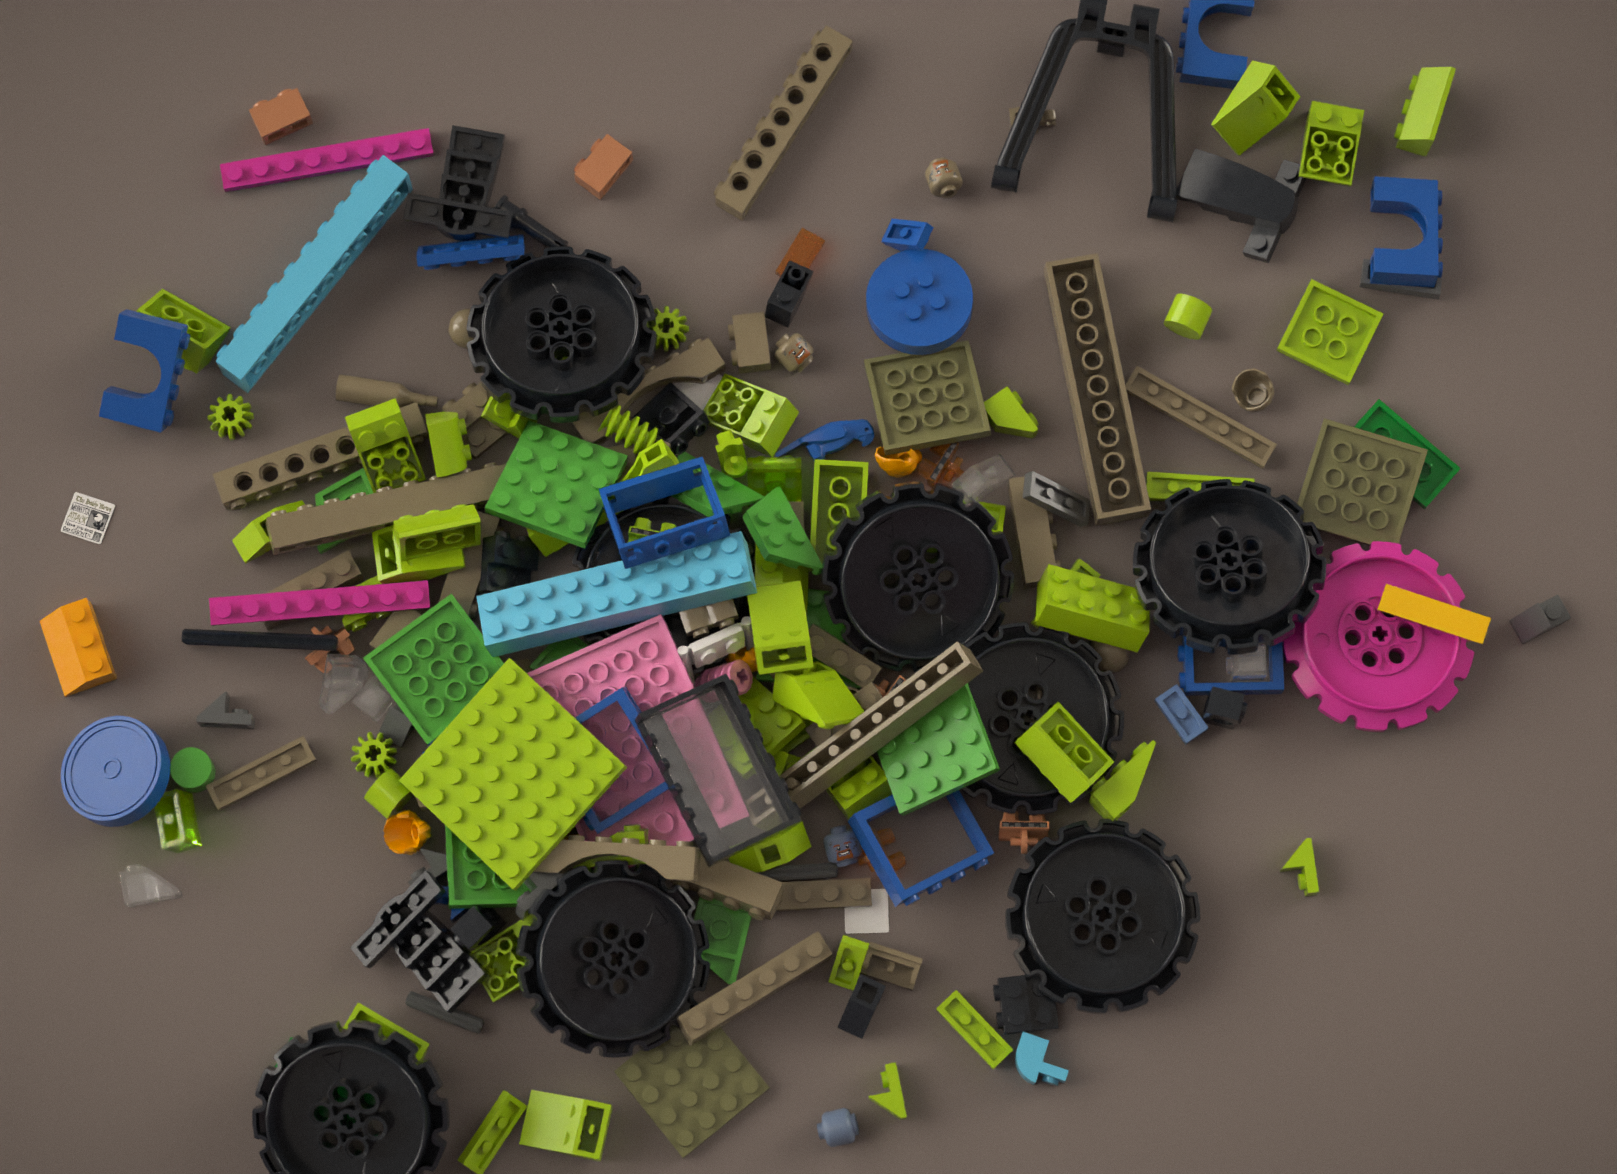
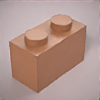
M297 88L283 90L276 98L269 101L261 100L254 104L253 108L249 109L265 145L313 124L309 111Z
M608 134L603 139L599 138L596 140L590 150L592 153L586 160L584 158L581 159L574 169L576 183L599 200L605 196L633 161L632 152Z

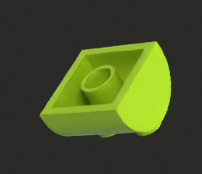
M456 412L425 414L436 476L443 477L465 470L468 467L467 461L472 460L469 444H463L462 435L467 434L465 419H459Z

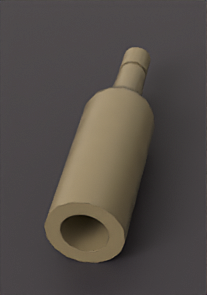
M342 374L338 377L336 401L376 406L396 398L399 408L416 402L418 405L437 407L438 397L413 393L401 383Z

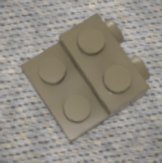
M475 382L471 383L463 390L464 396L457 402L452 399L442 407L443 412H456L459 419H465L467 434L462 435L463 444H469L471 455L475 459L479 458L508 434L507 431L481 417L491 396L484 389L481 382L478 385Z

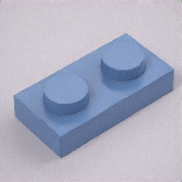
M1178 684L1154 700L1185 745L1208 730V726Z

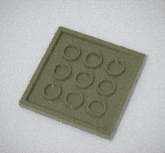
M969 340L956 342L946 349L932 354L914 355L902 352L864 360L885 456L907 452L910 449L918 450L991 436V429Z
M1324 418L1297 503L1304 510L1303 522H1313L1318 530L1367 545H1371L1373 541L1399 544L1428 450Z
M672 1025L669 1028L671 1038L649 1051H638L614 1071L683 1159L770 1089L722 1028L717 1029L690 1046L679 1027Z

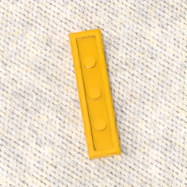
M1389 584L1385 585L1377 609L1479 644H1483L1491 620L1489 617Z

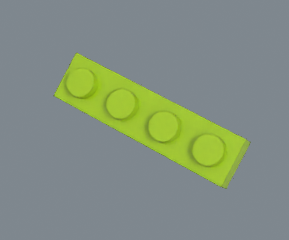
M1147 472L1146 487L1150 501H1165L1168 497L1186 487H1190L1193 491L1201 490V483L1205 481L1230 479L1233 486H1240L1244 480L1254 482L1255 479Z

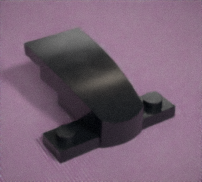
M452 125L449 148L446 151L444 172L441 178L440 197L434 198L408 193L403 219L405 221L437 226L439 232L444 236L456 241L472 240L478 234L509 239L514 213L488 207L500 164L505 135Z
M1195 149L1177 187L1176 198L1200 205L1205 211L1226 215L1231 221L1254 225L1243 249V254L1246 257L1269 263L1281 235L1286 232L1295 219L1298 210V197L1307 178L1299 177L1300 164L1288 160H1283L1274 180L1237 162Z
M424 871L403 894L390 899L377 913L373 925L350 948L365 967L372 968L393 947L405 967L414 972L424 988L434 994L446 1012L452 1013L490 974L467 948L461 947L455 941L454 934L428 911L446 891L431 872Z

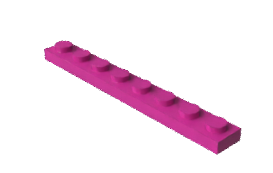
M425 128L220 164L224 191L229 192L368 168L375 159L379 160L382 155L397 163L434 156L430 130Z
M427 580L209 598L211 626L428 609L430 608Z

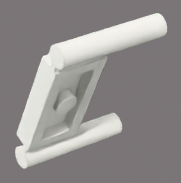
M744 617L740 623L731 625L689 644L688 647H678L677 652L685 664L693 685L695 680L692 664L699 668L711 664L730 653H735L745 646L747 651L754 647L750 617Z

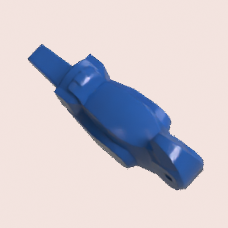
M864 419L830 422L776 452L775 457L779 459L795 449L807 445L806 448L815 463V459L825 460V455L843 450L854 440L862 442V447L870 445L874 440V429L869 421Z

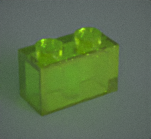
M178 789L165 792L154 807L162 849L181 853L202 846L192 793Z

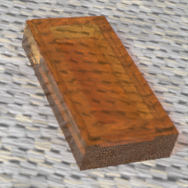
M802 227L776 269L775 274L781 277L789 260L809 269L825 244V240Z

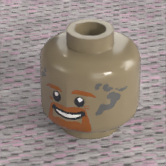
M937 158L930 162L929 167L925 171L927 184L934 196L948 199L955 196L962 187L963 179L959 168L950 159Z
M785 333L775 343L778 347L774 354L775 358L789 372L797 370L800 373L814 359L812 356L814 348L799 333H794L791 336Z

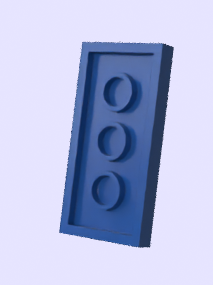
M524 234L509 236V239L494 237L418 246L416 255L418 267L424 266L425 270L440 268V264L450 263L452 267L466 265V261L477 260L479 264L491 263L493 258L504 257L505 261L520 259V255H525Z

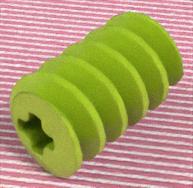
M619 404L610 409L598 429V432L606 427V437L616 433V443L625 439L624 448L626 449L634 444V454L651 446L655 442L658 432L656 427L648 432V422L638 426L640 419L638 416L630 421V411L628 410L621 415V406Z

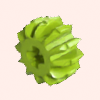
M667 305L664 307V313L655 308L656 326L650 328V330L656 332V349L662 344L664 352H668L669 345L672 344L673 348L677 350L679 348L678 341L686 342L687 340L684 333L689 332V326L684 325L687 321L686 316L678 317L680 312L677 308L672 313H669V306ZM664 325H670L669 333H663Z
M228 394L227 401L225 402L221 397L217 398L219 406L210 405V410L213 412V414L207 416L208 420L213 422L210 428L213 432L218 431L220 438L225 437L228 433L229 439L234 440L235 433L237 432L241 437H244L243 427L246 429L252 428L251 423L248 421L254 419V414L248 412L251 409V405L249 402L243 403L244 399L242 396H238L234 400L232 394ZM232 413L235 419L230 421L226 415Z
M368 732V741L365 742L362 737H359L357 740L362 746H352V751L358 754L352 756L351 761L359 763L355 768L357 772L365 769V777L369 778L372 771H374L376 778H379L381 776V769H384V771L390 769L387 763L396 765V759L390 756L398 752L396 748H389L393 743L391 738L383 742L384 734L380 732L376 740H374L372 732ZM374 749L378 753L381 752V754L377 755V760L372 761L370 757L368 758V756L372 755V750Z

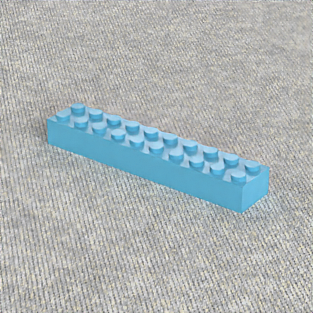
M384 155L379 160L375 159L367 169L368 174L362 181L358 180L353 185L350 191L352 194L346 201L342 200L334 209V216L330 221H324L317 231L318 235L313 242L309 241L304 245L300 252V258L295 263L291 262L284 271L285 276L279 283L275 282L270 287L265 301L262 304L258 303L250 313L251 318L245 325L241 324L233 334L234 339L230 344H225L218 351L216 363L220 371L246 393L257 383L405 200L408 193L413 190L409 174Z
M739 531L731 533L729 537L625 569L621 560L476 597L484 645L492 657L648 620L660 614L664 616L757 593L748 543L742 532Z

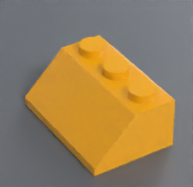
M87 597L61 606L40 620L65 697L117 679L94 608Z

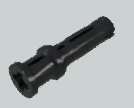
M503 195L494 208L512 211L514 213L511 228L516 230L520 228L548 248L567 247L568 241H565L528 216L527 209L524 207L520 209L510 202L506 195Z

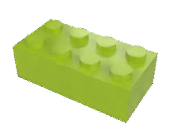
M815 459L810 543L822 564L824 554L826 552H834L836 546L831 543L830 537L844 516L855 518L858 515L856 504L867 497L869 462Z
M1048 564L1037 584L1035 625L1069 632L1071 635L1134 652L1139 651L1149 634L1150 610H1144L1134 587Z

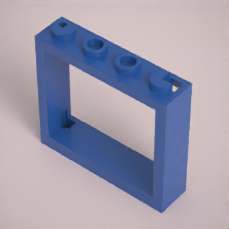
M703 456L599 489L625 569L730 536L725 514ZM700 468L701 472L693 473L694 469ZM703 486L713 511V516L625 543L615 513ZM615 495V499L608 501V496Z
M1229 588L1228 591L1236 592L1238 589ZM1182 635V646H1178L1177 649L1178 662H1183V672H1179L1178 675L1179 687L1184 688L1185 696L1208 695L1213 686L1245 695L1282 694L1284 691L1282 642L1274 646L1268 645L1270 682L1194 683L1193 648L1186 645V636Z
M626 687L620 688L575 717L582 724L618 701L647 747L634 721L642 711ZM663 782L603 821H601L592 806L585 814L586 816L583 817L584 822L591 831L595 830L597 834L601 833L666 792L669 788L666 782Z
M959 790L947 795L946 798L977 853L906 890L868 824L897 808L893 794L853 814L848 820L850 827L895 907L903 903L906 906L920 900L918 895L926 891L929 895L943 888L941 883L949 879L954 883L965 877V871L973 867L977 871L989 864L988 859L994 854V851Z

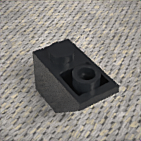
M789 260L767 301L765 318L788 328L801 304L813 271Z
M860 975L837 1028L863 1039L886 986L864 975Z

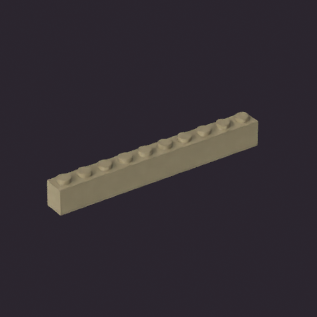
M489 463L483 465L480 470L471 471L468 468L449 477H437L435 475L430 477L429 481L419 483L418 480L404 483L403 487L393 489L392 486L379 488L376 490L377 493L366 495L365 492L351 495L350 499L342 501L339 498H333L324 501V505L313 507L312 504H306L298 507L297 511L289 513L286 510L273 512L270 514L271 517L266 518V527L273 555L369 534L393 525L394 520H398L405 515L419 516L430 510H448L459 504L467 506L474 504L475 509L483 508L486 506L506 464L497 465V463Z
M957 641L782 773L779 777H783L789 789L787 793L791 801L796 802L799 809H801L982 673L983 669L971 650ZM764 788L745 801L749 818L755 827L766 832L781 824Z

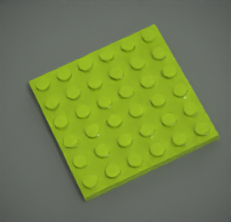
M509 658L399 781L504 882L516 891L626 770L627 766L515 661Z

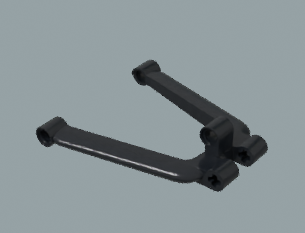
M1080 0L1077 18L1060 22L1048 39L999 155L998 163L994 167L991 188L1017 193L1022 164L1073 45L1079 41L1098 42L1097 53L1123 57L1124 48L1128 47L1144 53L1149 63L1152 191L1147 218L1173 222L1177 207V199H1175L1177 185L1174 57L1169 42L1164 37L1156 34L1160 9L1133 4L1130 23L1127 26L1104 21L1108 0Z

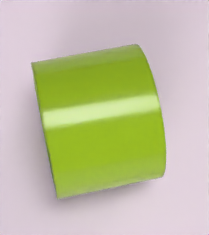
M1176 294L1164 320V325L1180 336L1198 340L1201 338L1210 318L1212 308L1193 296Z
M392 768L385 771L374 782L364 797L386 819L396 815L413 796L399 781L401 776Z

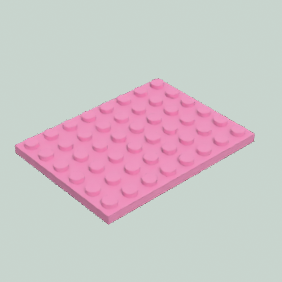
M662 614L527 673L573 717L583 713L622 687L628 689L642 712L695 688L685 664L677 652L678 648ZM697 698L662 714L719 829L748 817L749 813L700 699ZM618 701L582 723L588 731L627 766L626 770L593 805L601 821L665 782L655 760ZM670 790L662 793L601 833L597 834L595 830L591 831L584 822L583 817L575 825L579 835L585 836V841L595 842L596 836L610 837L618 831L624 830V825L640 824L641 829H648L649 840H666V845L676 846L677 841L690 842L695 840Z

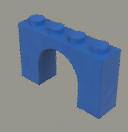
M1189 0V7H1184L1182 23L1186 24V32H1181L1179 48H1183V56L1178 57L1176 73H1180L1179 82L1228 89L1235 88L1246 71L1248 57L1212 51L1202 42L1198 26L1204 18L1214 13L1251 16L1254 0Z
M1374 176L1370 188V212L1395 213L1410 217L1420 227L1423 241L1410 249L1374 248L1370 259V284L1434 287L1437 278L1442 277L1443 263L1438 262V254L1442 253L1443 239L1438 238V230H1441L1443 220L1442 214H1438V206L1442 204V190H1438V180Z
M128 309L119 313L114 340L137 345L149 350L160 364L161 379L156 390L150 393H137L110 386L103 392L99 417L160 433L168 426H171L174 419V411L171 410L172 403L176 401L180 386L176 385L178 375L182 374L185 360L182 359L183 349H187L190 340V334L187 333L188 325Z

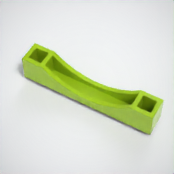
M663 439L639 452L633 466L619 482L679 464V461ZM612 495L609 500L615 499V495ZM605 509L597 523V526L602 525L608 521ZM527 528L530 539L545 557L568 544V542Z

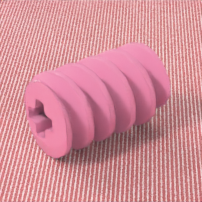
M736 660L704 670L701 676L695 680V688L727 674L729 680L732 679L737 685L739 692L737 695H742L751 688L753 675L747 663L742 660ZM715 691L700 697L706 703L719 701Z

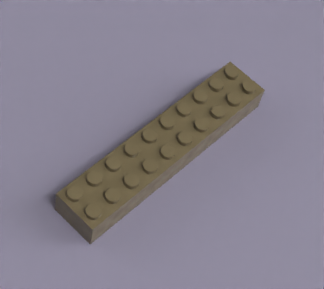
M1098 253L1045 262L1044 276L1095 526L1148 517L1151 507Z

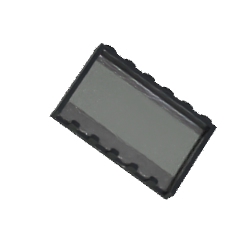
M727 674L643 711L634 719L709 868L795 827L802 821L800 818L801 811L797 803L792 802L787 793L789 789L783 777H779L775 770V760L771 753L766 752L762 744L764 742L762 734L758 728L753 727L750 721V711L746 704L741 703L737 695L739 693L737 685L732 679L729 680Z

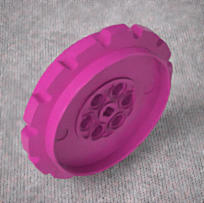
M1373 541L1368 551H1364L1360 544L1356 543L1333 551L1330 555L1331 564H1326L1324 589L1315 591L1319 594V603L1306 623L1294 622L1295 633L1282 641L1286 663H1294L1297 666V670L1291 675L1294 683L1306 699L1317 697L1320 700L1318 710L1340 724H1343L1347 718H1352L1355 721V728L1358 730L1384 732L1389 722L1394 723L1398 730H1403L1424 722L1427 719L1426 709H1432L1435 713H1438L1458 693L1454 680L1464 681L1469 673L1474 652L1466 647V642L1471 641L1397 616L1392 618L1386 617L1382 611L1377 609L1386 584L1461 608L1460 602L1465 598L1462 589L1451 574H1446L1445 576L1437 574L1436 570L1439 566L1437 561L1416 549L1412 550L1409 555H1404L1401 551V545L1398 543ZM1358 609L1364 610L1368 615V620L1361 621L1357 619L1355 611ZM1399 628L1409 629L1412 634L1411 638H1402L1399 634ZM1376 631H1378L1380 636H1384L1380 642L1377 637H1373ZM1345 635H1355L1358 639V644H1348L1345 640ZM1389 653H1398L1401 656L1402 662L1395 664L1390 661ZM1369 655L1373 657L1375 666L1368 667L1364 665L1362 656Z

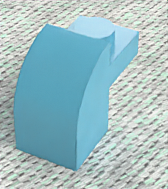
M1022 1032L1015 1052V1065L1021 1077L1033 1085L1036 1083L1038 1075L1043 1076V1082L1058 1086L1059 1082L1064 1083L1069 1070L1042 1062L1049 1040Z

